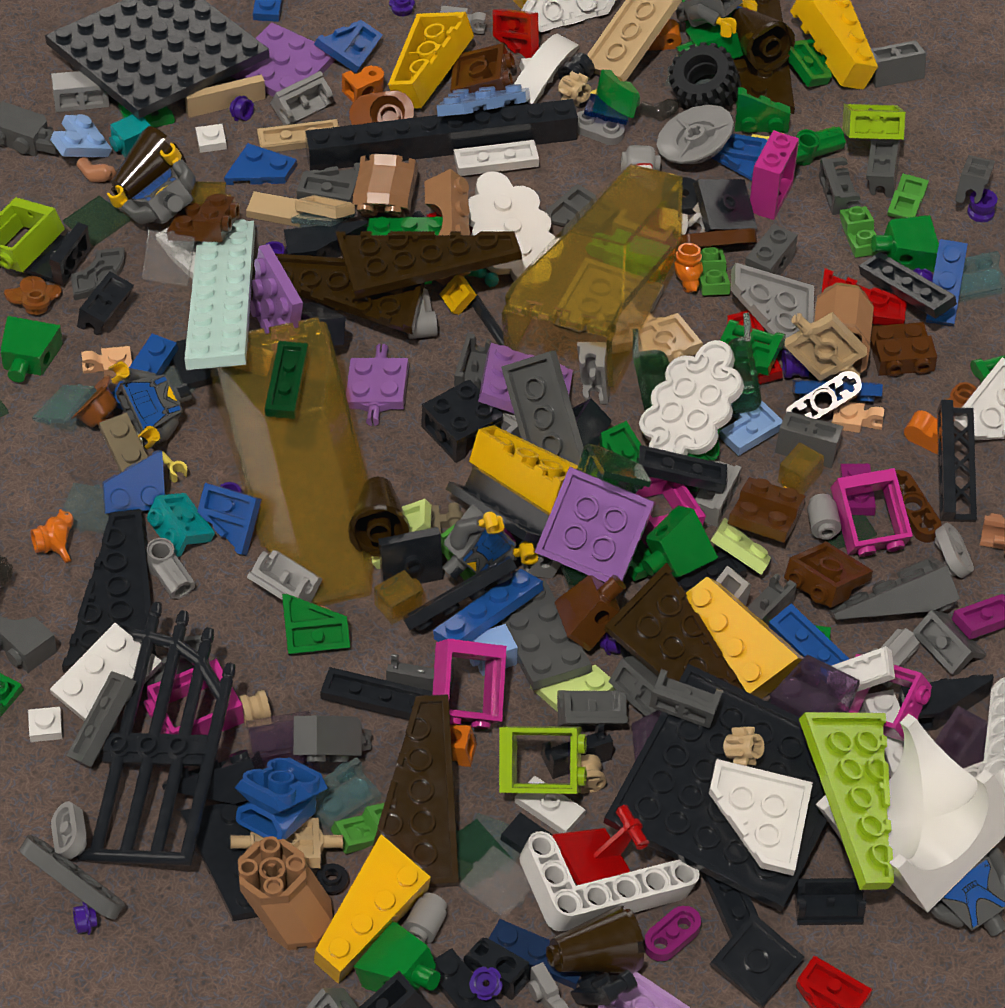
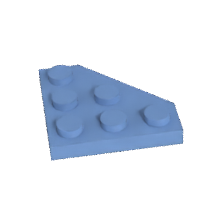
M521 84L505 86L506 90L495 91L494 86L479 88V91L475 93H469V89L453 90V93L448 94V97H444V100L437 105V115L468 114L480 110L482 106L484 110L504 107V105L510 104V101H514V104L525 103L530 99L529 88H522Z

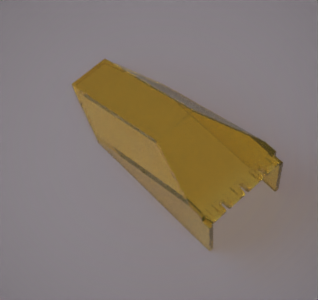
M630 164L585 205L511 284L505 296L506 305L501 313L504 346L516 351L532 318L555 324L557 318H560V326L580 331L587 325L586 331L588 333L607 337L608 386L614 387L676 258L678 247L681 245L682 176Z
M315 317L298 321V328H294L291 322L269 327V334H265L264 328L248 331L246 365L211 368L213 393L244 494L262 499L255 523L259 544L262 548L265 547L270 554L273 550H278L322 578L311 601L313 604L325 606L370 596L373 573L371 553L364 550L361 553L356 550L350 542L348 526L364 483L368 479L326 322H320L319 318ZM278 341L308 343L309 352L295 419L265 416L264 408Z

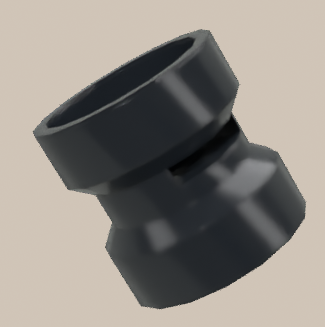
M579 52L570 59V62H565L558 68V76L561 80L573 71L589 78L595 72L594 63L588 55Z

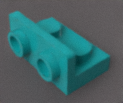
M186 493L156 496L147 515L148 522L159 537L168 539L173 543L174 553L177 557L182 556L186 545L211 542L215 534L208 522L197 512L198 509Z

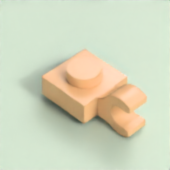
M130 346L101 348V355L94 351L81 352L84 374L103 371L104 377L107 375L114 377L117 375L114 371L108 370L110 366L119 361L126 363L128 368L132 364Z
M848 402L834 411L832 423L844 426V431L861 433V427L882 430L884 408L871 407L868 410H864V403Z

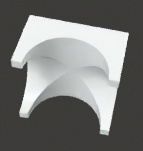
M908 714L900 722L904 732L903 754L896 771L889 780L890 806L887 808V814L892 826V831L889 833V846L893 849V859L889 863L894 869V883L892 885L928 913L1005 837V793L994 775L986 769L975 778L960 767L934 742L918 720ZM825 795L816 805L841 839Z

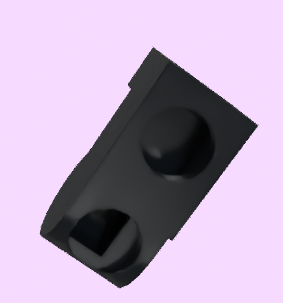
M480 938L463 958L464 963L472 972L483 966L487 969L490 967L497 969L501 974L500 981L503 983L501 993L510 1000H513L530 981L529 962L488 938Z

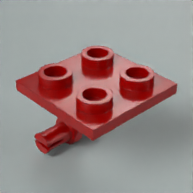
M627 805L620 806L615 812L621 820L623 827L612 837H610L606 828L552 835L577 885L631 872L621 854L631 839L638 850L648 846L649 840H647L641 830L643 827L642 823L638 818H634Z

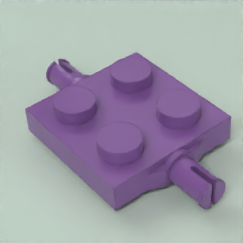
M381 344L376 346L375 358H351L345 406L347 409L367 411L366 423L372 426V423H374V426L379 424V412L389 409H404L409 361L408 358H387L388 346L382 344V350Z

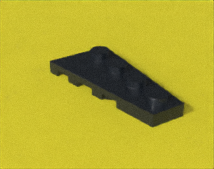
M245 801L236 804L221 803L205 806L196 842V848H198L204 860L207 871L211 875L232 921L258 917L240 891L238 859L248 849H231V835H250L251 833L249 829L239 825L236 821L237 809L244 805ZM191 809L180 810L181 818L186 826Z

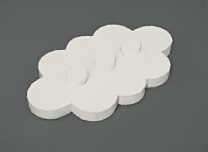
M499 172L483 173L476 183V195L468 199L470 209L469 225L473 227L471 235H477L480 231H514L522 253V259L487 267V269L499 275L510 274L513 281L521 288L536 289L541 287L545 283L548 274L547 265L554 262L560 248L557 238L549 232L552 224L551 218L547 213L538 209L540 204L539 196L531 188L525 186L513 187L509 179Z
M718 340L710 341L698 350L695 357L684 355L670 362L665 372L666 381L661 382L653 389L651 393L653 406L645 410L639 422L642 433L646 439L650 440L649 447L683 455L688 453L703 454L714 447L718 439L717 429L723 427L731 420L733 414L731 403L740 397L744 388L743 379L738 371L733 369L735 357L727 343Z

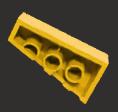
M796 0L790 10L794 18H800L802 21L800 27L804 33L811 34L815 40L813 46L817 52L826 56L825 63L839 84L843 87L865 89L878 65L851 0Z
M466 12L416 14L388 83L390 91L405 93L411 99L414 109L424 106L473 39L474 34Z
M495 425L478 429L469 460L470 463L479 469H482L549 513H551L569 467L591 475V471Z
M706 577L686 592V598L694 611L700 615L722 651L723 657L730 668L733 669L746 692L763 699L810 664L809 661L770 629L764 621L752 613L747 606L721 583Z
M382 834L379 836L315 949L314 963L338 984L354 969L357 961L391 922L397 923L414 906L417 899L422 897L429 889L431 877Z

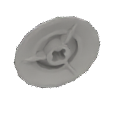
M702 105L692 107L677 114L665 124L658 135L656 145L660 155L670 162L684 164L701 163L711 159L721 151L732 135L734 121L730 112L721 106Z

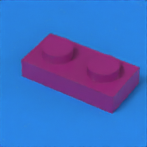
M840 464V478L871 472L870 464ZM874 491L847 496L852 516H875Z
M1000 594L957 609L953 613L952 621L969 640L1004 628L1005 595Z

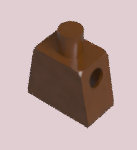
M588 575L555 601L567 637L587 651H590L606 633L604 630L605 625L620 611L616 597L626 589V586L619 577L612 575L603 583L593 575Z

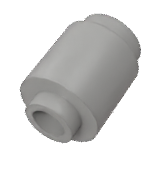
M828 494L813 496L807 506L811 532L817 538L831 539L841 531L837 504Z
M423 894L415 902L403 928L424 943L433 942L447 915V903L436 894Z

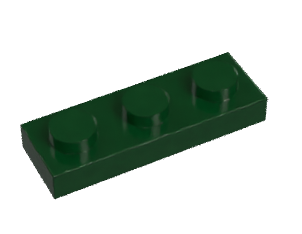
M278 341L264 408L265 416L295 419L309 352L308 343Z

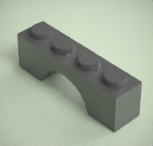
M0 616V648L6 652L8 660L15 667L20 665L29 673L57 653L54 634L35 616L21 620H12Z

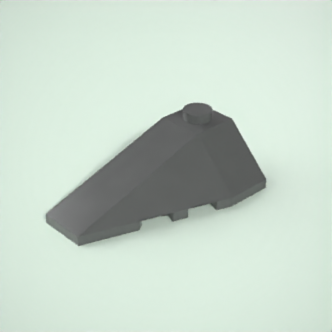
M931 556L896 572L899 577L896 580H881L875 583L872 593H856L850 596L849 600L828 608V611L836 620L928 612L931 610L941 612L953 606L952 602L959 600L960 597L947 565Z

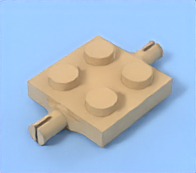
M645 309V312L641 310L639 318L643 323L626 329L627 339L650 368L665 365L680 356L695 355L703 346V342L679 313L656 318L652 316L648 309Z
M833 312L812 323H809L801 313H797V316L795 314L792 317L791 322L800 331L785 339V347L819 381L830 375L845 371L854 372L860 377V373L852 365L855 361L867 355V347Z
M310 818L286 839V841L304 853L305 862L309 868H320L323 848H343V834L323 835L319 828V818ZM252 831L250 835H231V849H248L255 841H261L263 837Z

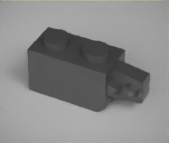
M1 101L0 145L35 157L40 151L52 154L58 152L50 140L53 131L48 129L47 120L44 115Z
M294 716L293 755H307V762H326V756H329V762H349V756H361L362 751L371 750V730L362 728L359 718L353 716Z

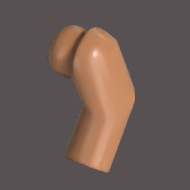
M87 157L80 158L76 164L88 181L92 183L111 181L116 174L114 167L107 164L93 165Z

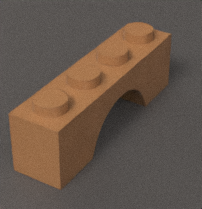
M452 169L424 181L425 205L443 217L439 235H450V231H461V235H470L468 181ZM470 272L462 273L459 275L466 276L470 274ZM455 275L437 279L436 281H438L444 286L448 284L454 278Z

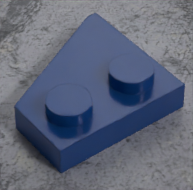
M359 20L352 23L349 27L336 29L331 35L325 37L323 35L318 36L314 45L357 73L383 34L364 21Z
M732 134L721 151L712 159L752 181L754 165L768 139Z
M248 143L225 175V184L234 185V181H250V185L263 183L285 184L297 167V159Z
M161 450L151 453L152 455L137 464H132L120 474L114 475L102 482L105 514L141 509V511L150 510L155 497L165 495L163 454Z
M205 483L197 512L213 525L214 530L221 537L226 538L235 547L234 550L238 554L247 555L262 499Z

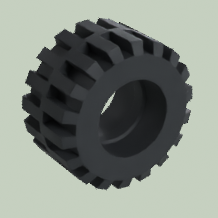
M701 42L700 46L693 44L689 46V50L683 49L679 52L681 56L674 58V66H670V76L668 77L675 97L683 109L702 105H715L724 108L726 105L731 106L734 103L732 98H737L738 87H741L740 76L731 54L727 53L724 47L718 48L717 44L712 42L708 46L706 42ZM704 75H715L712 80L705 84H694Z

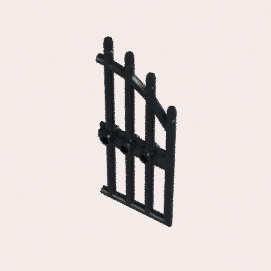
M153 602L149 609L145 630H133V641L141 642L132 678L136 683L132 689V696L126 703L119 733L110 732L108 739L105 741L103 749L105 753L102 761L103 763H111L91 846L90 848H85L77 856L78 861L191 866L236 667L233 663H226L222 672L223 678L219 681L208 662L212 648L211 643L214 640V629L206 627L201 635L202 642L199 644L198 652L184 642L186 626L189 622V613L187 611L181 610L177 615L176 625L171 637L157 633L159 618L162 613V604ZM157 645L168 648V655L149 733H132L153 646ZM181 655L194 665L178 734H162ZM205 681L216 699L208 735H191L203 682ZM124 764H141L120 850L103 849ZM154 765H171L151 850H134ZM201 766L181 852H166L164 848L183 767Z

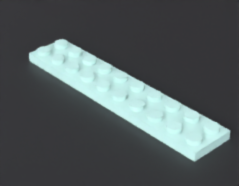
M235 220L232 230L227 233L223 242L197 241L185 350L186 370L246 365L255 242L254 221Z

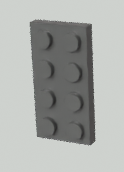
M556 350L501 366L521 438L580 467L588 466Z
M542 580L543 591L498 622L499 626L506 624L518 647L517 661L533 690L592 672L591 662L582 646L567 637L555 605L556 599L545 580Z

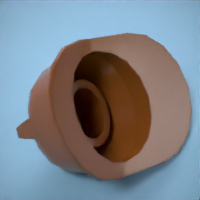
M385 91L360 96L352 103L349 110V119L352 125L414 117V106L411 99L400 91Z
M110 375L101 379L89 391L79 405L76 414L71 419L76 417L92 428L99 425V422L114 417L113 411L117 407V401L108 388L111 379Z

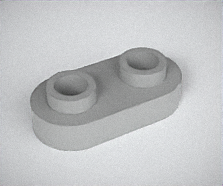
M583 110L577 113L578 134L607 145H616L624 139L625 128L620 121L590 110Z
M950 523L943 524L935 530V543L943 552L946 560L944 564L947 565L950 574L964 578L974 570L973 563L964 541L956 528Z
M70 801L64 802L57 808L52 817L51 829L55 852L67 859H72L80 855L86 848V829L83 810Z

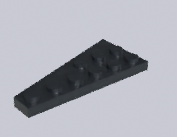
M141 509L110 512L102 537V546L94 563L92 578L89 579L77 616L78 622L69 642L68 654L62 664L63 673H66L114 623L131 636L134 629L145 630L151 607ZM154 645L152 653L156 656V646Z

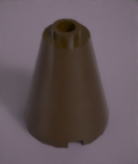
M746 7L738 8L732 13L730 18L736 20V32L740 46L749 63L754 68L772 71L788 60L790 57L788 52L791 46L794 48L795 34L786 23Z
M148 126L141 132L111 180L113 186L111 190L114 195H118L115 186L119 185L123 188L127 199L130 200L168 169L172 168L173 165H169L160 154L161 149L165 154L171 153L173 149L164 140L167 137L166 134L152 126ZM173 143L182 155L181 160H184L186 163L184 155L182 154L178 146L175 143Z
M377 476L368 479L364 483L348 526L350 542L356 550L361 553L364 550L370 552L371 556L380 557L378 539L409 533L410 527L392 483L384 477Z
M617 906L552 938L549 946L546 947V957L549 965L554 966L558 972L622 973L626 969L631 973L638 972L643 966L644 952L638 953L637 942H642L643 937L634 913L630 909L623 910L624 906Z

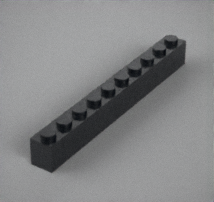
M573 99L489 110L483 109L462 115H432L306 130V155L311 171L324 170L335 166L338 169L354 167V163H360L361 156H366L370 160L371 154L403 156L402 161H408L409 158L416 160L454 155V149L529 140H534L535 145L577 140L578 115Z

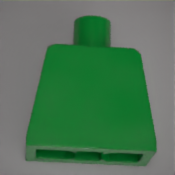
M710 23L687 28L688 42L676 47L678 57L681 56L679 52L683 49L687 51L690 49L689 46L693 44L700 46L701 42H706L708 46L712 42L716 43L718 48L724 47L733 59L743 56L737 32L735 34L732 33V36L729 38L720 35L721 26H713Z
M930 215L892 219L888 222L884 235L872 236L871 248L873 252H886L888 257L910 270L920 268L934 272L939 243Z
M12 316L7 317L1 344V358L3 368L9 370L7 375L10 380L20 383L24 381L27 373L39 376L44 374L63 345L61 326Z
M678 505L647 535L646 542L652 554L643 559L641 563L644 570L651 576L668 563L673 577H680L717 559L718 556L695 510Z
M394 921L391 922L354 965L361 986L374 992L381 988L398 971L418 989L422 986L432 991L440 982V973L435 970L436 964L430 948Z

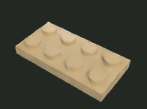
M625 0L587 54L594 63V73L600 75L601 69L612 70L620 81H626L682 0Z

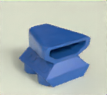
M290 757L271 759L267 762V768L263 770L252 769L246 771L243 774V779L240 780L235 789L249 802L238 807L236 821L239 825L263 838L274 836L277 839L286 840L316 813V795L328 789L322 774Z

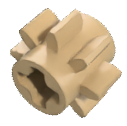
M573 71L570 72V75L564 76L558 86V92L563 94L561 100L573 99L574 105L577 107L580 103L587 101L591 94V86L587 84L589 78Z
M733 727L732 734L726 736L723 744L724 753L728 758L733 759V763L744 766L756 765V759L763 755L764 741L761 735L754 734L755 727Z

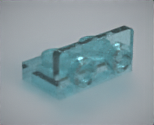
M998 251L981 253L965 258L958 303L1005 293V277L999 268L1001 255Z
M357 757L350 762L340 764L334 772L323 778L328 789L316 795V813L314 816L319 818L320 823L330 833L334 821L352 818L364 811L365 807L381 800V792L362 772V762Z

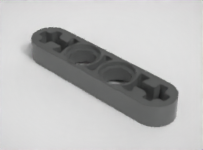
M27 835L19 848L22 855L95 911L109 919H117L125 906V903L69 859L56 853L54 848L38 837Z

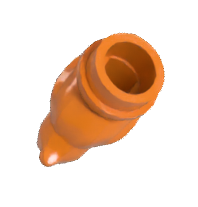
M684 243L675 252L676 261L674 262L676 276L682 281L684 291L693 293L698 290L700 285L699 278L703 272L702 254L698 245Z
M59 509L58 515L49 518L45 526L39 525L36 529H31V540L36 553H48L51 550L59 554L65 563L71 561L66 550L69 530L74 522L73 515L70 512Z

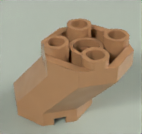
M371 154L370 160L366 156H361L359 173L353 193L355 210L361 212V216L366 218H377L378 214H389L388 218H404L405 213H410L418 170V163L415 159L409 158V163L402 162L403 156Z
M836 282L824 289L816 297L813 322L833 312L867 347V355L855 361L852 365L857 372L862 373L867 369L874 306L860 286ZM841 373L830 375L823 380H831ZM846 378L843 382H849V380Z
M274 836L265 837L261 841H255L238 859L240 891L266 927L270 938L287 950H297V947L307 946V949L316 948L333 919L331 898L305 862L302 851L285 839H277Z

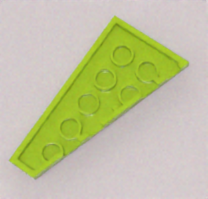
M804 712L799 718V722L859 889H889L894 883V869L889 863L893 859V849L889 846V833L892 831V826L887 814V808L890 806L889 767L885 761L884 749L887 747V736L883 735L886 713Z

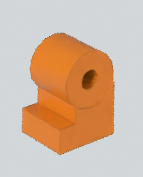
M669 19L647 51L676 49L682 42L679 23L674 19Z
M366 66L357 74H354L351 70L342 74V92L352 102L360 96L383 92L384 71L378 66Z
M916 411L905 427L904 435L908 441L938 455L937 418H934L926 411Z
M450 725L452 761H457L458 766L471 767L477 746L471 725Z

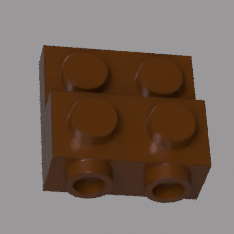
M504 43L462 53L453 65L451 93L457 89H469V93H475L479 91V88L494 86L495 91L506 90L505 86L513 85L514 83L510 69L515 68L513 54L511 52L508 53Z
M224 194L208 196L202 206L197 203H189L177 213L167 229L168 240L223 242L227 233L232 230L233 223L239 218V203L235 201V197L225 196Z
M924 322L872 326L870 347L878 376H897L907 373L924 374L935 371L937 353L932 336L927 335Z
M749 477L741 489L738 502L729 515L728 524L785 543L801 516L806 495L800 494L794 488H782L772 485L763 478L754 479Z
M826 541L790 557L784 578L787 582L791 580L796 583L797 589L810 594L814 602L831 608L849 600L852 589L869 582L873 570Z

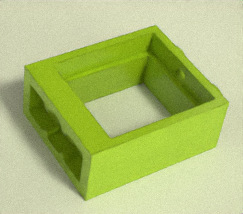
M844 104L842 131L849 138L904 140L906 112L898 105Z
M15 197L0 212V266L23 272L65 230L55 208ZM23 227L30 228L12 248L5 246Z
M499 727V793L577 794L581 792V786H586L587 781L586 767H581V754H586L587 737L586 734H581V727ZM517 735L570 736V783H517Z

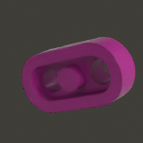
M678 906L671 910L647 931L644 939L645 953L656 961H667L675 956L699 934L701 916L698 911L690 906ZM686 924L689 928L681 929L678 925ZM659 943L664 944L666 948L660 949L655 947V945Z

